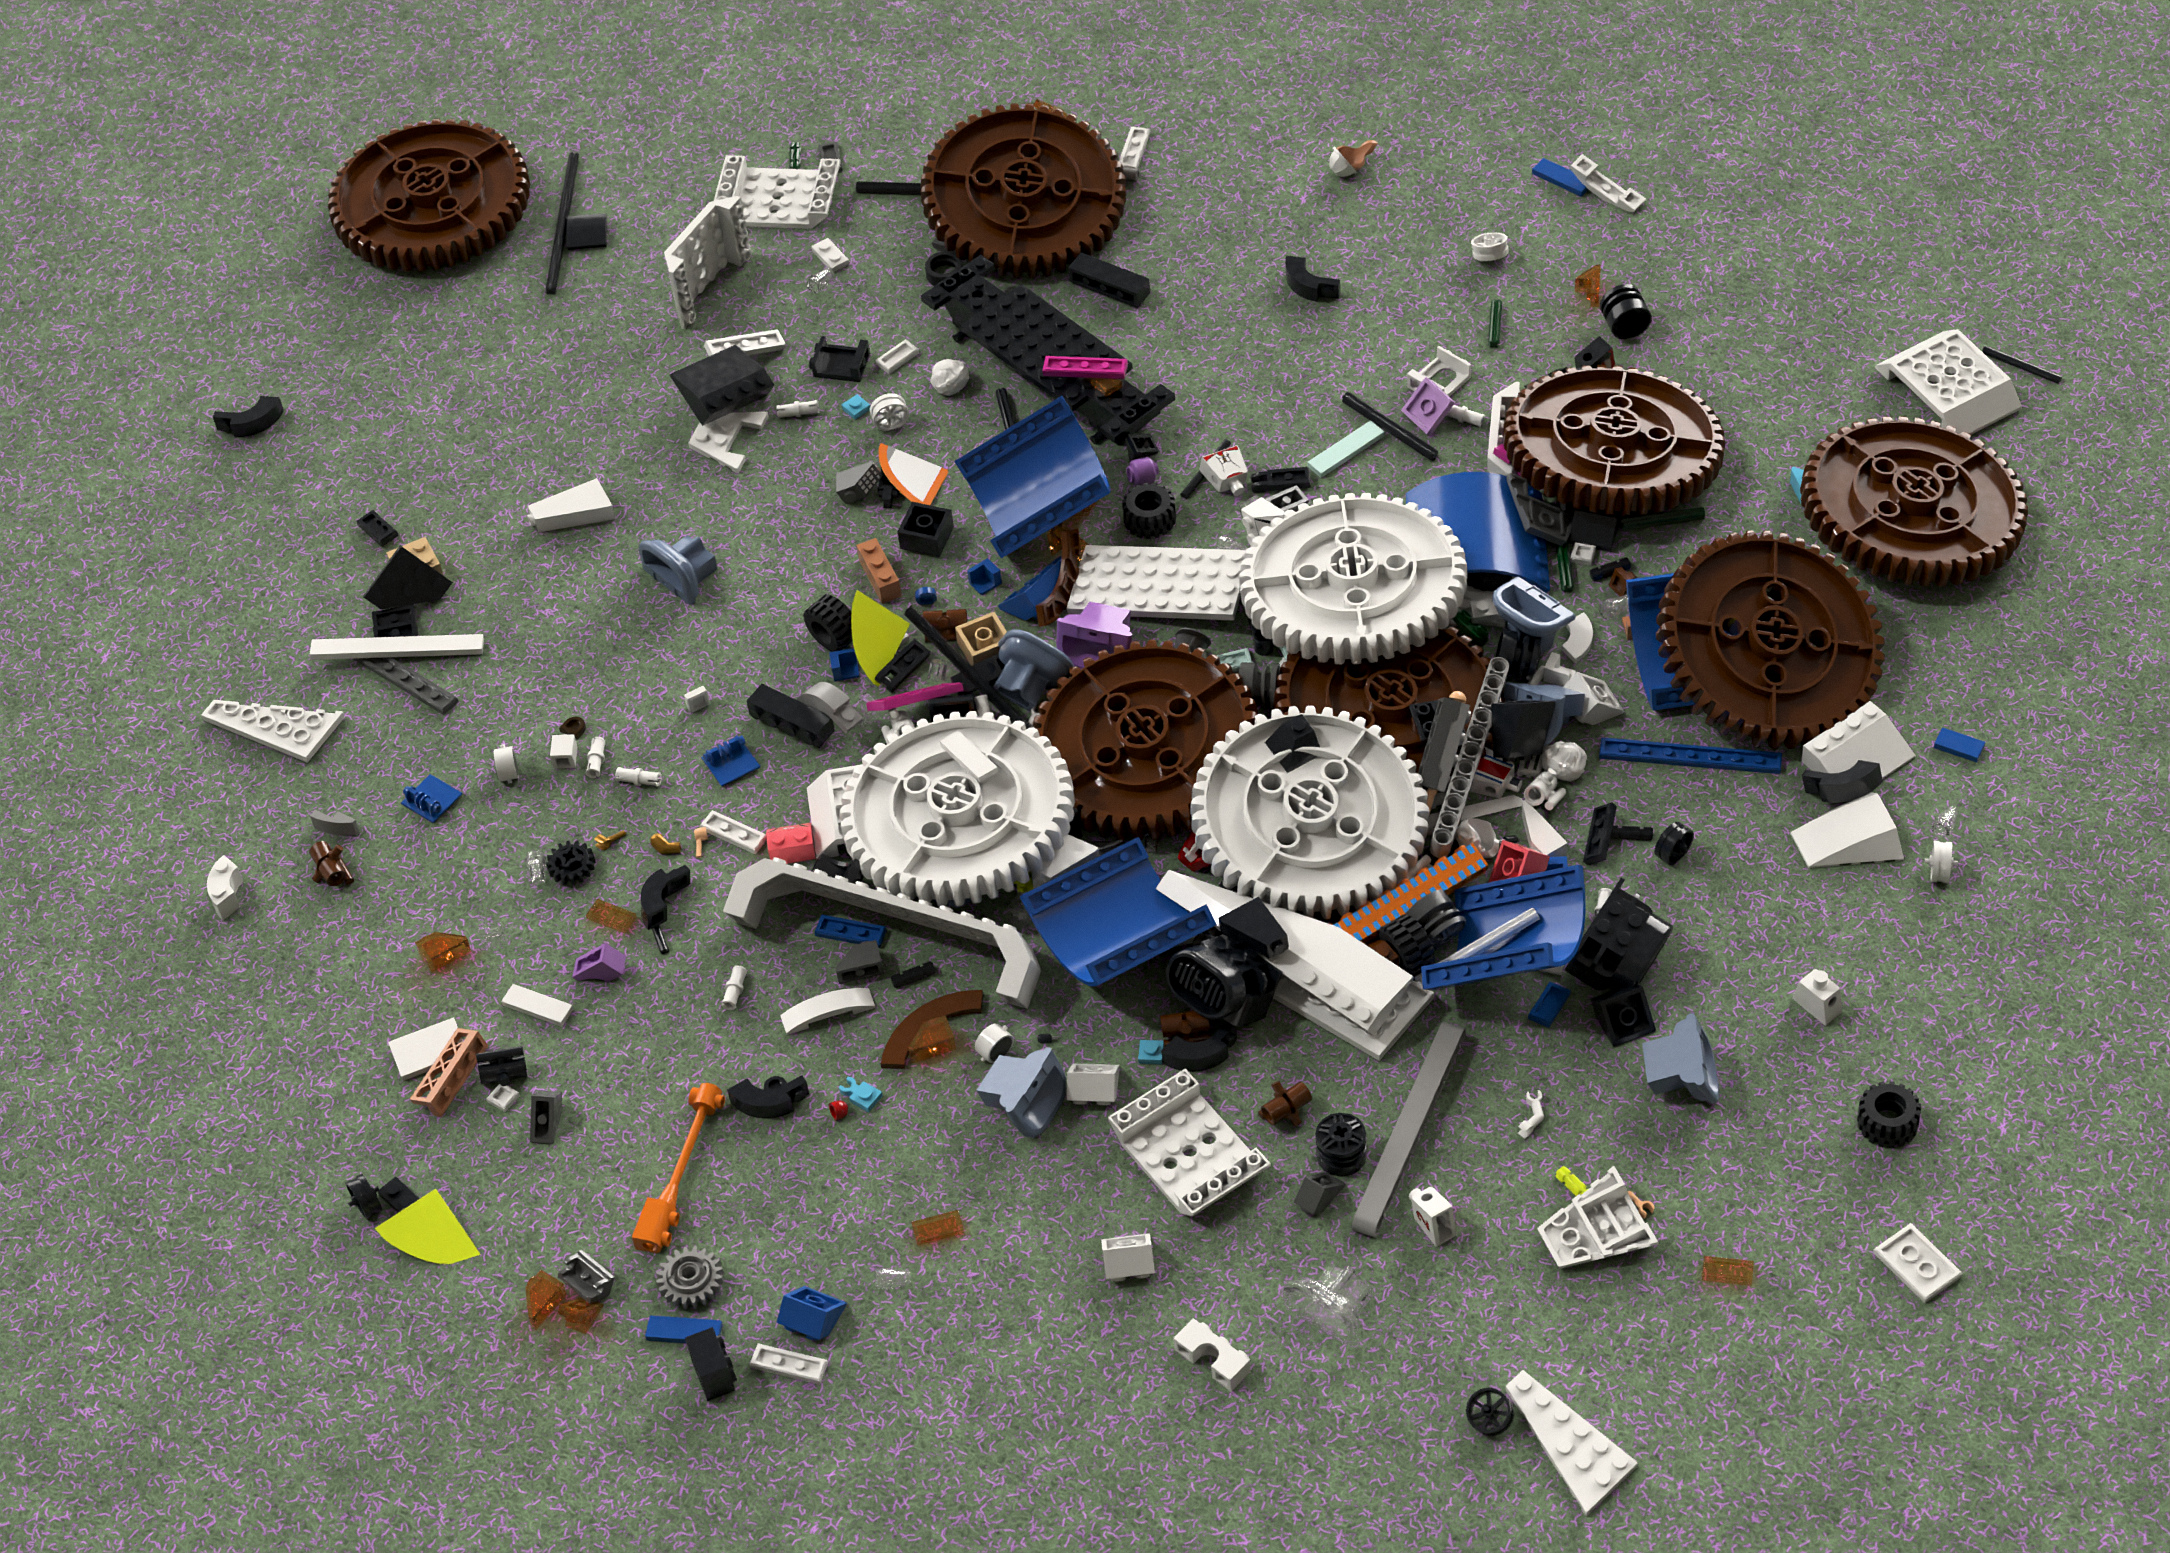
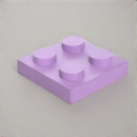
M1425 377L1401 411L1427 435H1432L1456 402L1432 380Z

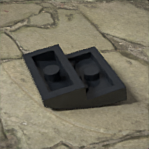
M607 213L568 216L567 249L607 247Z
M414 604L372 612L374 638L418 636Z

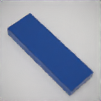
M1545 158L1541 159L1532 168L1533 175L1580 197L1589 190L1571 170Z
M821 914L814 933L817 937L854 944L876 940L878 948H880L887 928L886 926Z
M650 1315L645 1338L646 1341L686 1344L685 1337L713 1327L716 1336L720 1335L723 1324L721 1320Z

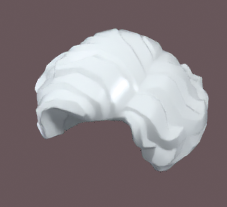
M945 359L933 366L930 382L938 393L951 396L965 387L969 380V369L962 361Z
M1559 741L1553 745L1546 746L1543 750L1542 767L1546 772L1549 768L1553 769L1556 772L1555 776L1557 779L1571 782L1578 779L1585 771L1587 755L1576 743Z
M1470 818L1462 821L1458 826L1454 839L1457 840L1459 847L1462 845L1466 847L1473 843L1483 858H1492L1498 853L1499 840L1496 839L1491 823L1485 820Z

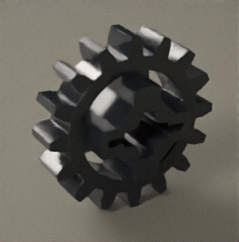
M577 840L574 844L567 841L565 846L559 843V849L552 848V855H547L548 862H546L550 877H554L555 882L562 880L563 885H566L568 881H571L572 885H575V880L583 882V876L590 877V871L595 870L594 863L596 861L592 849L587 848L586 843L580 846Z

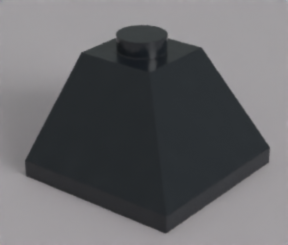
M1302 714L1282 723L1264 742L1273 755L1287 749L1292 751L1279 762L1287 773L1317 758V756L1295 750L1300 747L1320 748L1314 729Z

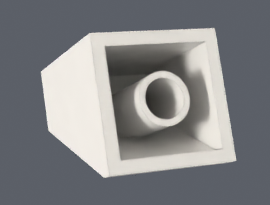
M1071 835L1064 836V844L1060 849L1054 850L1055 857L1049 862L1042 861L1043 870L1040 873L1031 872L1033 888L1035 889L1099 857L1098 847Z

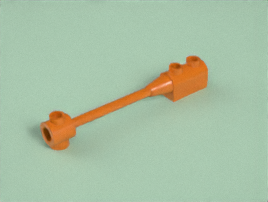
M702 1083L699 1088L692 1087L688 1103L697 1114L669 1184H667L658 1199L650 1197L646 1199L632 1235L634 1247L637 1250L659 1253L662 1246L669 1247L672 1234L668 1232L670 1226L676 1227L680 1218L679 1213L676 1212L678 1186L706 1115H713L716 1108L723 1109L725 1104V1095H722L721 1089L714 1084Z

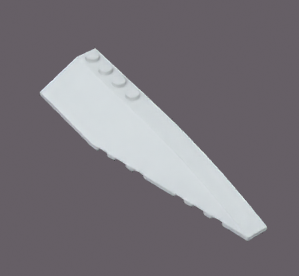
M1171 870L1167 871L1156 887L1158 891L1189 912L1207 904L1218 927H1220L1219 917L1253 900L1251 897L1240 896L1236 892ZM1263 902L1286 932L1289 948L1282 954L1275 955L1270 959L1259 953L1258 955L1281 970L1283 975L1375 1036L1414 977L1337 926L1277 906L1271 907L1270 904Z

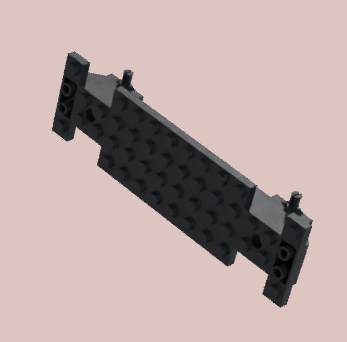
M979 255L921 295V301L934 311L943 305L952 317L953 325L960 329L958 333L952 336L954 341L958 343L965 337L972 338L1055 400L1063 396L1072 412L1078 410L1089 418V424L1098 431L1090 436V440L1094 444L1102 438H1106L1119 445L1126 440V435L1137 432L1161 414L1160 411L1175 401V393L1162 384L1144 394L1125 379L1043 376L1042 370L1046 356L1126 358L1023 284H1020L1007 294L984 278L995 270V266L982 255ZM1127 360L1126 374L1133 369L1132 363Z

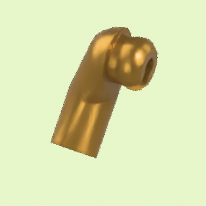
M660 833L651 836V846L659 854L681 853L680 842L668 843Z

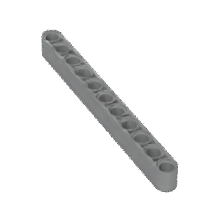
M1495 657L1489 663L1433 832L1430 852L1437 858L1447 857L1451 851L1492 725L1491 703H1499L1509 670L1508 661L1502 657Z
M1446 1022L1441 1023L1352 1222L1353 1231L1377 1237L1378 1233L1376 1231H1379L1386 1217L1385 1211L1388 1212L1395 1197L1393 1193L1397 1192L1404 1176L1402 1173L1406 1172L1412 1156L1410 1155L1415 1152L1421 1138L1419 1135L1423 1134L1429 1120L1427 1117L1431 1116L1437 1102L1436 1097L1439 1098L1446 1082L1444 1079L1448 1078L1454 1064L1452 1061L1456 1060L1462 1046L1460 1043L1464 1042L1466 1028Z

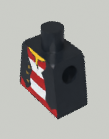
M1601 336L1597 337L1574 358L1577 370H1581L1584 365H1590L1592 369H1597V365H1606L1608 369H1613V365H1615L1613 348Z

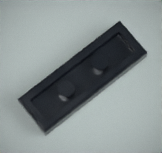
M1613 802L1594 808L1583 859L1586 865L1606 860L1617 809Z

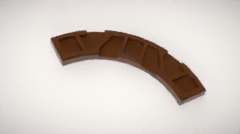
M1078 528L1060 532L1062 543L1060 573L1056 585L1048 598L1042 603L1035 605L1039 627L1053 623L1060 617L1061 612L1067 609L1073 585L1080 571V568L1077 567L1078 556L1081 555Z
M968 990L947 994L913 1011L898 1025L890 1036L882 1054L881 1068L905 1069L906 1060L914 1046V1042L921 1034L937 1025L938 1021L950 1016L956 1017L964 1014L981 1013L983 990Z

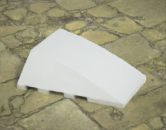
M1870 792L1863 797L1847 801L1791 832V836L1808 868L1840 866V864L1846 863L1857 865L1861 864V862L1872 861L1874 863H1883L1884 860L1904 861L1897 828L1877 793Z
M1614 1166L1608 1170V1174L1602 1179L1594 1181L1591 1184V1188L1572 1199V1203L1565 1209L1561 1208L1537 1228L1559 1269L1659 1244L1648 1223L1643 1221L1629 1197L1626 1186Z

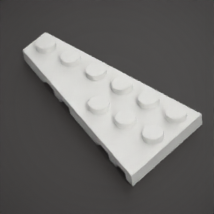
M213 700L201 714L206 722L307 763L345 718L343 711L325 713V710L317 709L314 712L304 711L303 708L277 705L261 707L260 704L255 703L248 706L239 705V702Z
M1524 1370L1506 1385V1391L1526 1419L1531 1431L1540 1441L1545 1453L1568 1485L1570 1492L1582 1507L1586 1517L1638 1467V1462Z

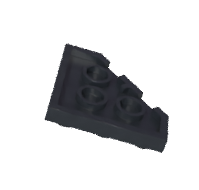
M400 545L363 597L383 610L440 600L453 582Z

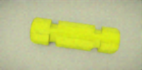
M1562 1166L1556 1171V1178L1561 1183L1565 1182L1564 1185L1575 1196L1582 1195L1588 1190L1586 1189L1587 1186L1574 1174H1570L1571 1171L1567 1167Z

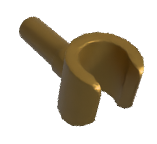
M623 830L609 837L599 834L595 837V841L598 842L595 846L605 851L611 846L612 842L625 836L626 832Z

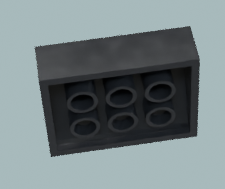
M736 344L670 374L671 379L702 426L764 398L774 387V383L765 369Z

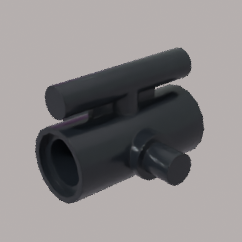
M523 1046L476 1054L481 1085L499 1082L501 1086H507L511 1079L528 1077Z

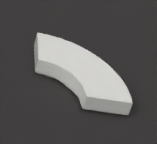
M1584 612L1576 616V619L1566 626L1570 632V637L1562 645V651L1574 663L1580 661L1588 653L1593 638L1592 624Z

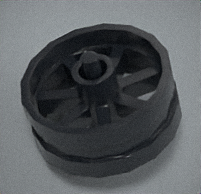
M1680 822L1672 823L1658 839L1654 854L1658 858L1663 859L1668 865L1676 864L1692 845L1694 832Z
M359 1174L353 1180L350 1179L345 1182L352 1200L348 1203L349 1206L354 1205L356 1208L358 1207L365 1219H369L373 1214L382 1211V1206L376 1193L380 1190L379 1187L373 1188L372 1185L370 1186L363 1174Z
M1487 1387L1479 1389L1471 1395L1467 1402L1466 1415L1471 1426L1483 1435L1496 1436L1509 1429L1514 1418V1408L1512 1402L1504 1393L1498 1389ZM1491 1394H1497L1501 1396V1398L1492 1406ZM1486 1395L1487 1403L1483 1405L1477 1401ZM1506 1402L1508 1412L1499 1411L1497 1408ZM1474 1405L1481 1408L1480 1413L1472 1415ZM1485 1416L1481 1428L1478 1427L1474 1420ZM1498 1416H1507L1503 1424L1500 1425L1497 1420ZM1490 1420H1493L1497 1427L1496 1429L1486 1430Z

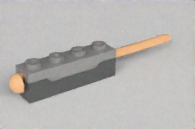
M1460 691L1451 693L1449 698L1443 697L1439 699L1418 774L1423 778V782L1419 785L1427 789L1429 815L1437 792L1444 793L1446 789L1448 790L1452 778L1450 776L1452 767L1455 768L1459 757L1456 752L1458 746L1462 745L1465 733H1462L1465 724H1468L1471 717L1470 705L1465 704L1466 696Z

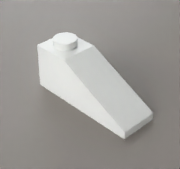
M1526 800L1522 801V818L1530 849L1550 857L1567 856V842Z

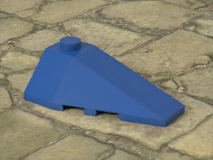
M1062 555L1043 568L1038 575L1024 583V587L1010 594L998 605L999 609L1023 620L1032 617L1037 619L1035 605L1045 601L1053 591L1060 573Z

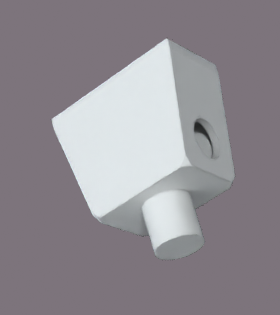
M1814 969L1800 980L1793 1000L1826 1026L1842 1013L1841 990L1828 978L1826 972Z

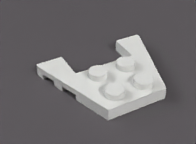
M768 412L729 413L704 426L699 422L688 443L689 448L708 458L711 457L722 466H727L735 473H739L746 460L745 455L728 451L742 426L762 430L769 417Z

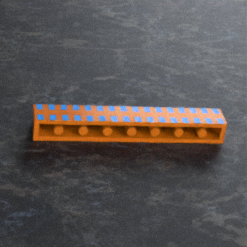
M1473 843L1466 847L1462 845L1453 852V855L1448 858L1446 856L1441 857L1435 862L1434 866L1429 869L1427 867L1421 869L1410 880L1408 878L1398 883L1397 888L1392 891L1389 889L1383 891L1380 898L1373 902L1367 901L1366 904L1361 905L1359 910L1353 914L1351 912L1344 914L1334 926L1341 928L1365 944L1379 936L1378 931L1382 926L1406 914L1417 901L1427 894L1440 889L1444 890L1447 895L1455 892V889H1460L1485 874L1488 863Z

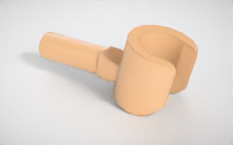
M706 827L694 830L697 845L696 858H701L702 841L708 840Z
M1632 1191L1627 1192L1631 1200L1639 1208L1638 1212L1642 1218L1647 1216L1643 1208L1649 1209L1653 1214L1654 1205L1652 1202H1642Z

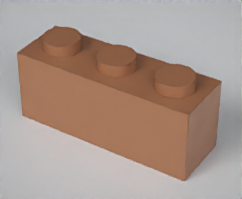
M874 538L856 545L859 562L881 603L883 604L902 597L899 579L877 539Z

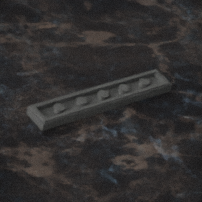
M392 657L352 658L443 715L458 702L456 696Z

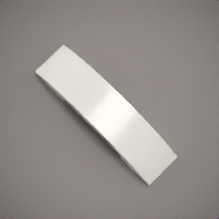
M1583 154L1570 166L1575 176L1592 193L1625 211L1635 212L1646 200L1645 197L1632 188L1625 191L1596 170L1598 165Z
M869 988L842 989L805 1000L780 1016L786 1034L789 1035L808 1029L809 1023L851 1010L853 1015L874 1009L875 1004Z

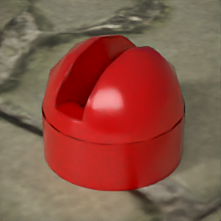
M842 1100L829 1103V1110L835 1121L844 1118L848 1113V1105Z

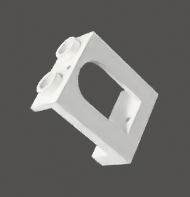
M1438 346L1437 357L1418 373L1412 369L1407 373V387L1415 391L1425 377L1430 379L1442 369H1451L1456 373V378L1448 386L1443 387L1434 382L1450 397L1471 378V364L1452 354L1449 350Z

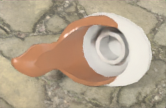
M1368 140L1359 148L1343 145L1337 148L1333 147L1334 151L1329 160L1330 169L1337 176L1341 177L1356 174V171L1360 170L1364 165L1365 157L1373 153L1378 145L1377 141Z

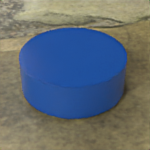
M932 587L919 588L915 592L916 602L920 605L933 604L937 600L936 590Z

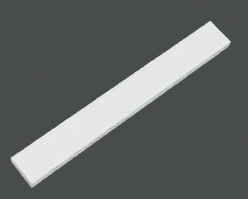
M483 634L315 639L311 642L310 658L311 660L476 655L483 654L484 637Z

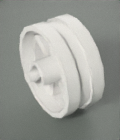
M1486 233L1475 237L1471 241L1473 257L1479 261H1493L1505 257L1509 253L1507 236L1502 233Z
M885 394L875 399L871 404L870 415L878 429L889 431L900 428L907 422L909 410L902 396Z
M1933 842L1932 855H1930L1929 859L1925 858L1924 863H1929V867H1931V882L1949 883L1950 871L1953 869V865L1958 866V861H1954V857H1952V842Z

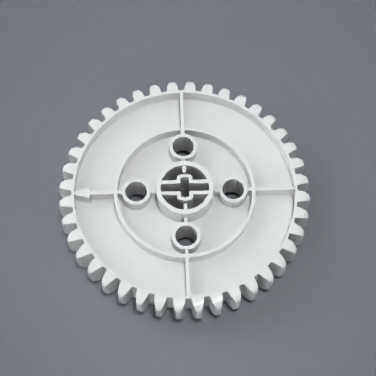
M1347 493L1344 499H1339L1338 495L1329 496V501L1324 502L1322 498H1317L1313 500L1312 506L1302 503L1298 505L1297 512L1293 510L1283 512L1284 519L1274 518L1270 521L1271 527H1263L1259 532L1260 536L1253 538L1251 547L1246 549L1244 560L1240 566L1241 601L1248 618L1252 619L1253 626L1261 630L1262 636L1266 639H1273L1275 646L1283 647L1286 645L1288 653L1296 654L1301 651L1302 658L1311 659L1316 655L1318 656V662L1322 663L1327 662L1329 658H1334L1335 664H1343L1345 659H1351L1352 664H1360L1362 658H1367L1369 662L1373 663L1378 661V656L1383 655L1386 659L1394 658V651L1397 650L1402 654L1410 652L1411 644L1421 647L1425 644V637L1429 639L1435 638L1438 635V629H1444L1449 625V619L1456 616L1458 607L1462 605L1464 600L1463 594L1467 590L1465 552L1461 548L1458 537L1453 535V530L1450 526L1444 525L1440 517H1432V513L1428 509L1418 511V504L1409 502L1403 505L1402 498H1394L1392 501H1387V495L1383 494L1378 495L1376 499L1371 498L1370 493H1363L1360 498H1355L1354 493Z
M1291 706L1288 709V715H1283L1279 709H1274L1271 713V719L1258 714L1255 716L1254 726L1247 721L1240 723L1239 733L1230 730L1225 735V742L1218 741L1213 747V753L1207 754L1204 758L1203 767L1197 772L1196 783L1193 785L1190 810L1192 816L1191 827L1193 833L1196 834V846L1202 849V859L1205 863L1212 864L1211 872L1215 877L1224 876L1223 885L1227 889L1238 886V895H1251L1253 899L1259 896L1263 902L1270 904L1271 907L1277 906L1295 913L1303 911L1304 916L1310 918L1314 917V912H1320L1324 919H1331L1332 910L1336 909L1343 916L1349 912L1351 905L1356 910H1359L1361 905L1366 904L1367 899L1371 902L1382 896L1383 891L1395 889L1398 880L1406 879L1408 870L1416 866L1418 855L1422 853L1429 818L1428 794L1423 789V786L1419 785L1423 782V778L1420 774L1415 773V762L1410 759L1406 760L1407 751L1404 747L1398 746L1394 748L1395 738L1391 735L1380 738L1381 728L1377 725H1373L1369 729L1365 728L1366 719L1358 717L1354 722L1349 721L1350 715L1346 711L1340 712L1339 716L1336 717L1333 716V710L1329 707H1325L1322 714H1316L1314 706H1307L1305 713H1299L1296 706ZM1302 714L1314 729L1320 748L1300 747L1295 750L1317 756V758L1287 773L1279 762L1292 751L1287 749L1273 755L1264 742L1282 723Z
M976 711L968 712L966 717H960L959 712H952L949 719H944L943 715L939 714L933 717V722L928 723L926 719L918 720L917 728L913 729L911 726L906 725L901 728L902 735L898 736L893 733L887 736V745L877 743L873 747L875 755L866 754L862 758L863 766L855 767L852 772L854 778L846 783L847 792L842 795L841 799L843 807L840 809V827L847 852L852 856V860H859L862 875L867 879H873L876 887H886L891 895L897 896L898 893H902L911 897L912 901L916 896L928 902L936 899L938 907L946 906L948 900H954L955 906H962L966 898H971L974 904L980 903L984 894L994 899L998 897V890L1001 888L1006 892L1015 890L1013 882L1016 880L1020 883L1028 882L1030 880L1028 872L1040 873L1043 870L1042 861H1052L1055 857L1054 850L1060 849L1063 846V837L1068 835L1070 831L1069 822L1074 817L1075 797L1072 778L1068 771L1067 763L1061 758L1060 751L1056 747L1051 746V741L1047 737L1040 736L1037 729H1026L1025 723L1022 721H1015L1011 724L1010 717L1005 715L995 720L993 713L990 712L984 713L982 718L977 717ZM959 731L997 766L998 773L979 783L941 747L940 741Z

